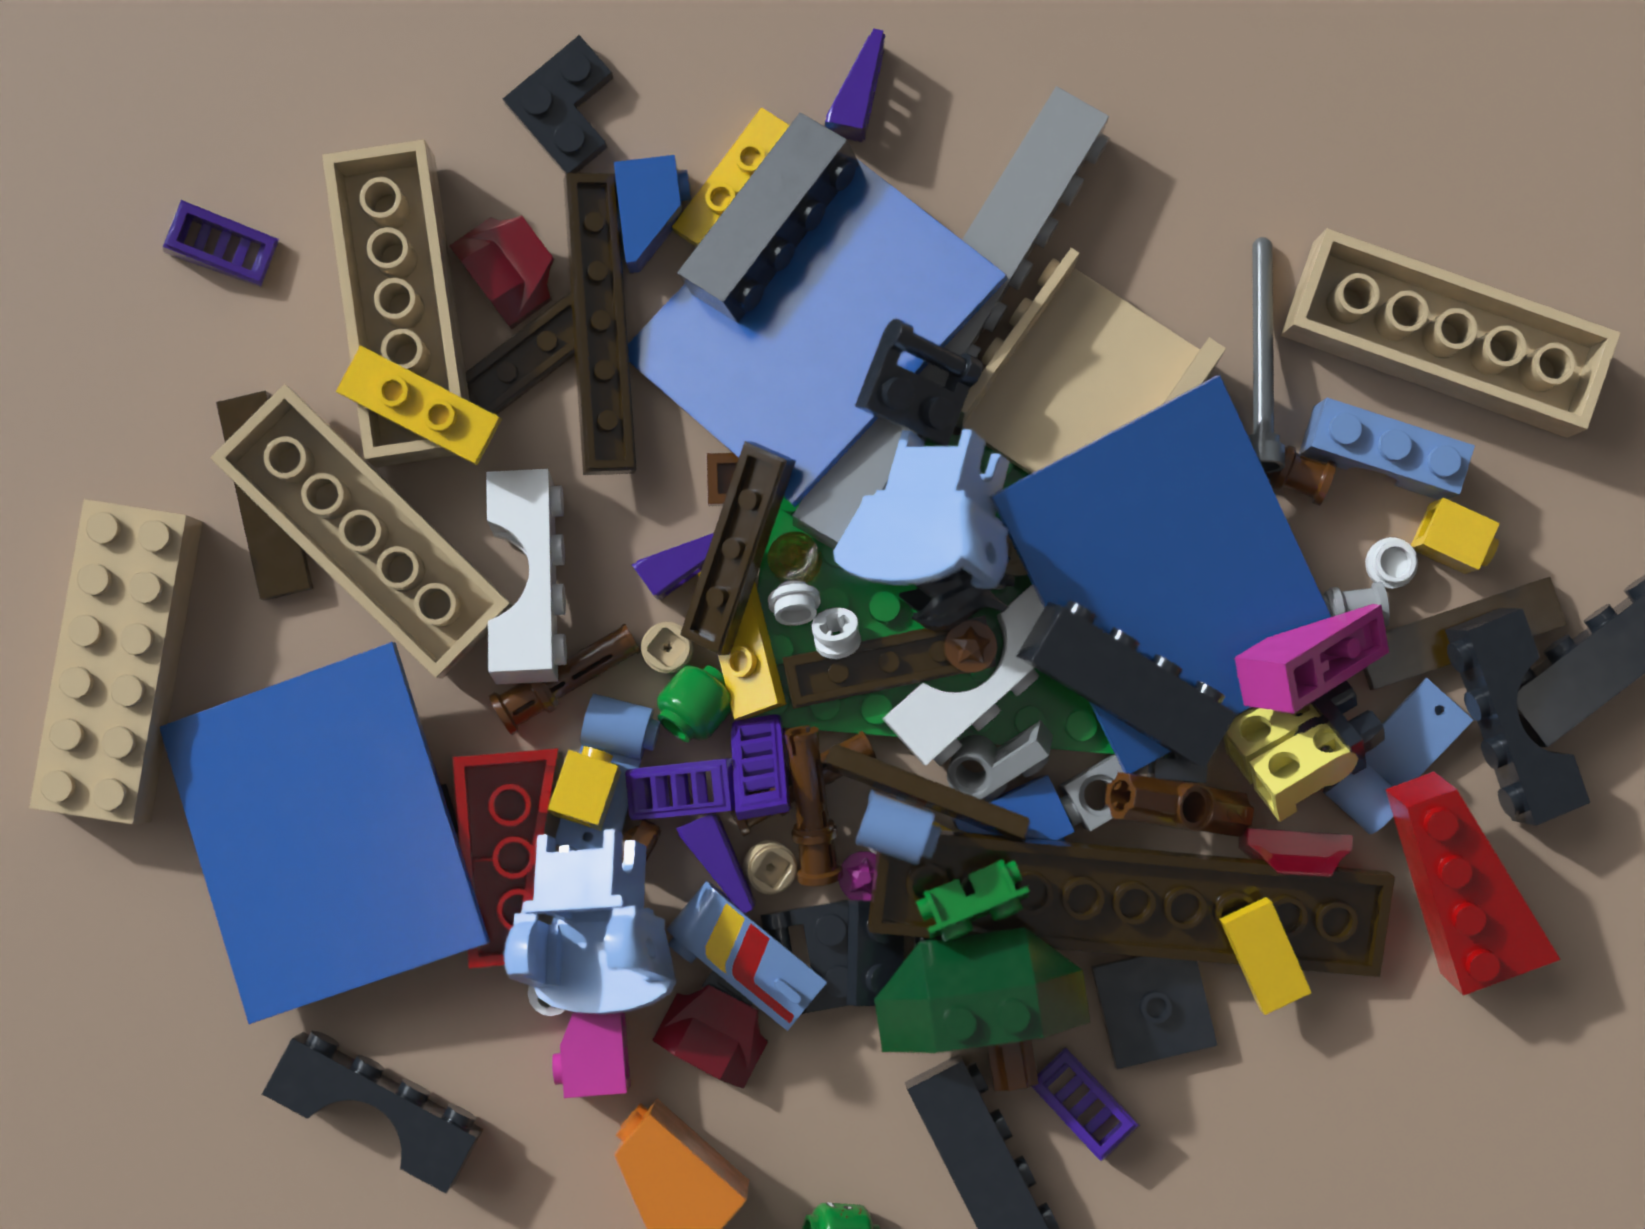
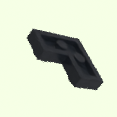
M578 35L502 100L564 174L578 173L608 148L603 138L577 108L613 79V75L584 39Z

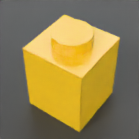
M1443 497L1429 503L1411 546L1415 552L1463 574L1479 570L1481 566H1488L1493 559L1499 545V539L1494 538L1500 523Z
M587 746L583 747L582 753L568 750L548 807L552 816L599 831L602 830L621 775L619 766L611 763L613 758L611 754Z

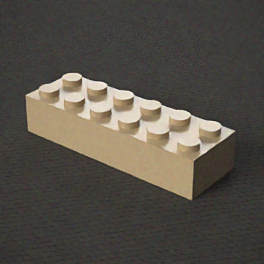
M423 139L323 154L322 159L350 360H353L361 345L469 401L436 161L433 152ZM357 404L364 459L375 467L456 456V454Z
M1326 228L1312 244L1280 336L1568 438L1588 429L1621 332Z
M286 384L210 457L435 678L443 679L488 634L489 620L500 616L514 606L318 413Z
M87 499L83 500L29 808L127 824L151 823L164 748L159 727L168 724L203 521L183 514Z

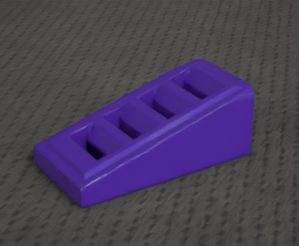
M872 30L826 115L825 127L845 139L862 142L866 138L885 50L886 34H883L884 30Z
M181 200L163 244V252L261 287L279 239ZM192 222H196L202 226L194 246L191 247L184 244ZM213 228L221 231V234L211 255L203 252ZM231 235L241 238L232 263L222 259ZM252 242L261 246L253 267L249 270L241 266Z
M714 533L637 560L632 566L657 600H662L701 572Z
M772 714L734 721L731 724L735 811L738 820L790 811L789 752L787 750L785 728L781 716ZM775 788L774 791L749 795V792Z
M732 758L627 769L625 772L628 809L631 820L735 810ZM705 771H711L714 802L708 801ZM687 773H690V774H691V784H692V794H693V803H694V804H691V803H690V794H689V784H688V774H687ZM667 775H670L673 806H670Z
M711 813L676 828L681 839L733 904L743 914L753 910L756 904L755 898L744 877L743 870L719 814Z
M1066 1047L1037 1074L1039 1084L1031 1086L1100 1161H1104L1140 1126L1132 1115ZM1070 1067L1076 1075L1060 1091L1054 1094L1048 1087ZM1085 1083L1090 1088V1091L1069 1110L1063 1102ZM1097 1099H1100L1105 1107L1084 1126L1078 1118ZM1114 1114L1120 1122L1099 1141L1093 1133Z

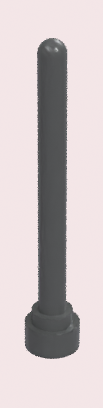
M1260 237L1252 245L1253 434L1249 436V439L1264 472L1273 473L1285 468V445L1280 442V436L1274 433L1273 245L1268 238Z

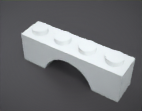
M549 469L486 472L487 522L494 537L506 540L517 546L527 556L529 561L528 582L520 599L508 611L488 621V670L496 684L558 681V665H566L567 663L565 634H557V615H565L566 613L564 584H556V566L565 564L563 534L555 535V517L564 515L562 486H554Z
M1033 585L1029 586L1009 604V608L1004 613L1001 612L997 615L1003 637L1002 655L997 668L982 685L970 691L950 693L934 689L922 683L882 719L923 765H927L932 760L939 766L942 765L963 746L957 739L960 734L970 725H973L977 731L981 730L1001 712V709L995 704L1009 690L1018 696L1040 676L1034 670V667L1016 657L1044 610Z

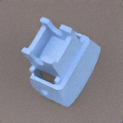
M963 429L959 446L923 447L924 441L911 430H902L886 490H877L875 495L863 497L860 507L834 549L835 562L851 575L870 582L905 586L940 579L963 567L973 575L971 584L976 588L991 589L997 587L1004 575L1008 561L1006 543L1008 529L1002 525L1003 522L1000 519L995 518L997 510L990 496L1002 490L1009 461L1001 454H991L986 473L980 474V463L985 440L972 429Z
M604 830L603 849L578 850L567 845L560 846L559 852H555L556 839L549 835H538L534 901H525L522 913L514 914V926L510 930L506 941L504 960L509 979L534 987L538 997L553 1007L580 1014H613L634 1011L655 1004L669 995L676 984V977L665 932V920L654 915L652 909L644 908L646 846L635 840L625 841L624 863H622V833L616 830ZM545 913L552 916V924L549 925L539 921L538 914Z

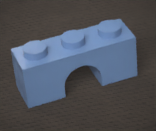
M1325 398L1313 407L1299 455L1323 463L1331 460L1337 463V467L1345 470L1349 468H1363L1376 471L1396 479L1395 486L1438 500L1443 497L1450 499L1460 495L1475 445L1331 398Z

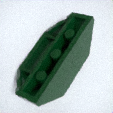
M1024 926L967 934L948 942H944L943 938L919 941L885 987L874 998L882 1052L942 1053L1040 1039L1091 1023L1083 970Z

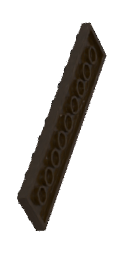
M945 830L940 831L931 858L921 856L917 865L878 851L876 853L868 919L870 933L930 938L928 928L935 926L936 922L934 918L924 921L916 904V901L925 898L923 892L933 890L959 879L965 896L968 897L975 894L968 874L995 864L1000 860H1003L1004 864L1014 860L1022 877L1021 881L1014 883L1016 891L1025 887L1029 889L1028 898L1020 901L1023 910L998 921H993L991 914L972 921L971 924L974 930L968 934L1024 926L1054 949L1239 965L1220 918L1267 897L1273 903L1301 970L1380 977L1395 881V876L1388 871L1336 867L1331 877L1278 874L1264 860L1031 838L1019 841L1006 836ZM939 935V936L934 937V938H937V939L942 938V935Z

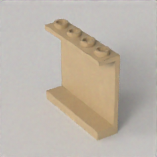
M1070 248L1061 262L1053 258L1044 269L1037 282L1042 289L1035 299L1031 301L1025 297L1019 304L1009 321V324L1014 326L1005 341L997 337L985 352L981 361L986 367L976 384L970 387L956 426L962 430L972 429L985 440L987 447L1001 454L1008 461L1031 475L1204 383L1217 366L1226 348L1209 337L1202 348L1198 349L1075 269L1080 253Z

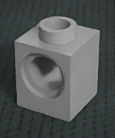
M1111 754L1059 785L1065 795L1060 798V801L1072 826L1081 822L1085 830L1092 831L1112 819L1111 811L1107 804L1098 810H1093L1087 806L1084 800V790L1094 780H1100L1107 786V784L1113 782L1118 772H1123L1115 755Z

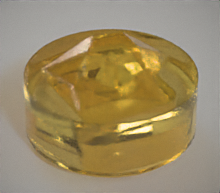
M792 531L779 536L772 543L768 551L767 560L769 568L782 583L787 581H803L808 583L818 574L821 568L822 554L817 544L809 535L803 532Z

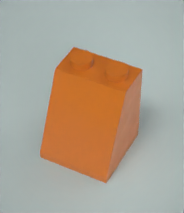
M658 1098L648 1109L642 1103H639L620 1125L621 1128L615 1136L621 1142L614 1156L646 1229H722L747 1200L749 1179Z

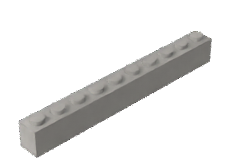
M1058 86L1053 90L962 239L1007 275L1008 280L944 347L958 355L968 353L978 358L982 349L976 346L975 343L984 329L993 333L1008 307L1001 303L1010 286L1016 290L1020 289L1033 266V263L1026 259L1036 244L1042 248L1046 246L1059 221L1052 218L1061 202L1067 206L1071 205L1085 180L1078 176L1086 161L1095 165L1110 137L1103 134L1109 116ZM928 364L919 375L944 387L949 373ZM878 418L803 498L793 514V526L834 550L860 507L863 497L875 495L877 490H886L901 432L904 429Z

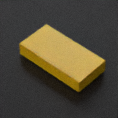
M1265 897L1220 918V922L1258 1008L1264 1015L1312 993L1270 899Z

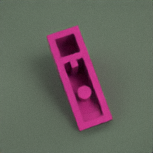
M1371 604L1268 637L1236 656L1237 675L1244 706L1295 713L1388 654L1389 647L1382 606Z
M573 1012L560 1044V1053H553L552 1056L554 1084H563L564 1098L628 1092L631 1086L625 1012L613 1014H580Z

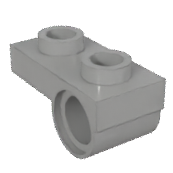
M1040 720L998 748L991 740L984 736H966L959 741L963 746L951 757L947 770L948 783L953 789L991 802L1007 788L1006 783L1021 773L1024 777H1029L1038 772L1048 762L1053 735ZM974 760L979 762L985 770L971 772L961 762Z

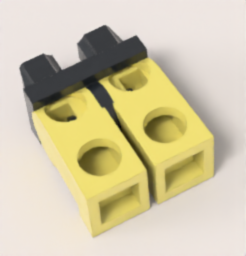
M1347 680L1295 713L1253 707L1236 716L1223 737L1226 753L1248 782L1254 785L1255 791L1279 822L1296 813V804L1325 786H1331L1342 781L1350 773L1355 775L1367 768L1365 753L1385 740L1384 726L1372 710H1367L1349 721L1343 715V713L1358 705L1357 696Z

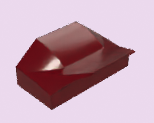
M522 215L501 221L490 217L449 245L511 330L552 301L547 283L554 258Z
M1245 828L1242 836L1239 837L1238 848L1250 859L1264 860L1278 874L1331 877L1341 859L1352 851L1353 835Z
M709 984L690 995H683L677 992L652 1040L681 1060L721 1081L742 1089L746 1086L768 1043V1040L760 1033L758 1010Z

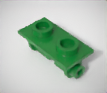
M1000 860L995 864L968 874L975 894L968 897L965 896L959 879L933 890L923 892L925 898L916 901V904L924 921L934 918L936 922L935 926L928 928L930 938L942 935L944 942H948L973 931L974 928L971 922L991 914L993 921H998L1023 910L1020 901L1028 898L1029 889L1025 887L1016 891L1014 883L1021 881L1022 877L1015 861L1004 864L1003 860Z

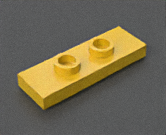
M761 107L672 226L674 232L697 247L790 125Z
M361 345L336 389L338 394L477 466L502 420L491 412Z
M754 583L730 655H718L726 689L731 698L730 705L733 717L737 720L747 719L786 705L756 583Z

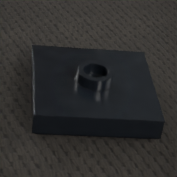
M1132 956L1091 966L1116 1069L1218 1046L1197 961Z

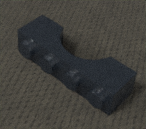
M1498 608L1445 629L1450 643L1447 646L1448 657L1453 667L1461 674L1467 691L1464 694V702L1469 714L1479 725L1483 737L1481 742L1482 754L1488 765L1495 771L1500 785L1498 799L1504 812L1511 817L1512 821L1537 826L1590 804L1591 802L1574 754L1543 749L1528 736L1521 724L1517 706L1519 687L1528 669L1540 658L1523 608Z
M312 1030L310 1034L302 1032L293 1037L264 1088L262 1095L306 1119L313 1116L323 1107L339 1101L353 1100L374 1106L389 1118L398 1133L401 1144L400 1169L447 1194L455 1184L484 1130L474 1124L476 1117L457 1105L448 1104L447 1108H444L429 1100L430 1092L415 1082L403 1079L400 1084L383 1075L385 1068L366 1056L357 1055L353 1059L338 1051L339 1043L324 1033Z

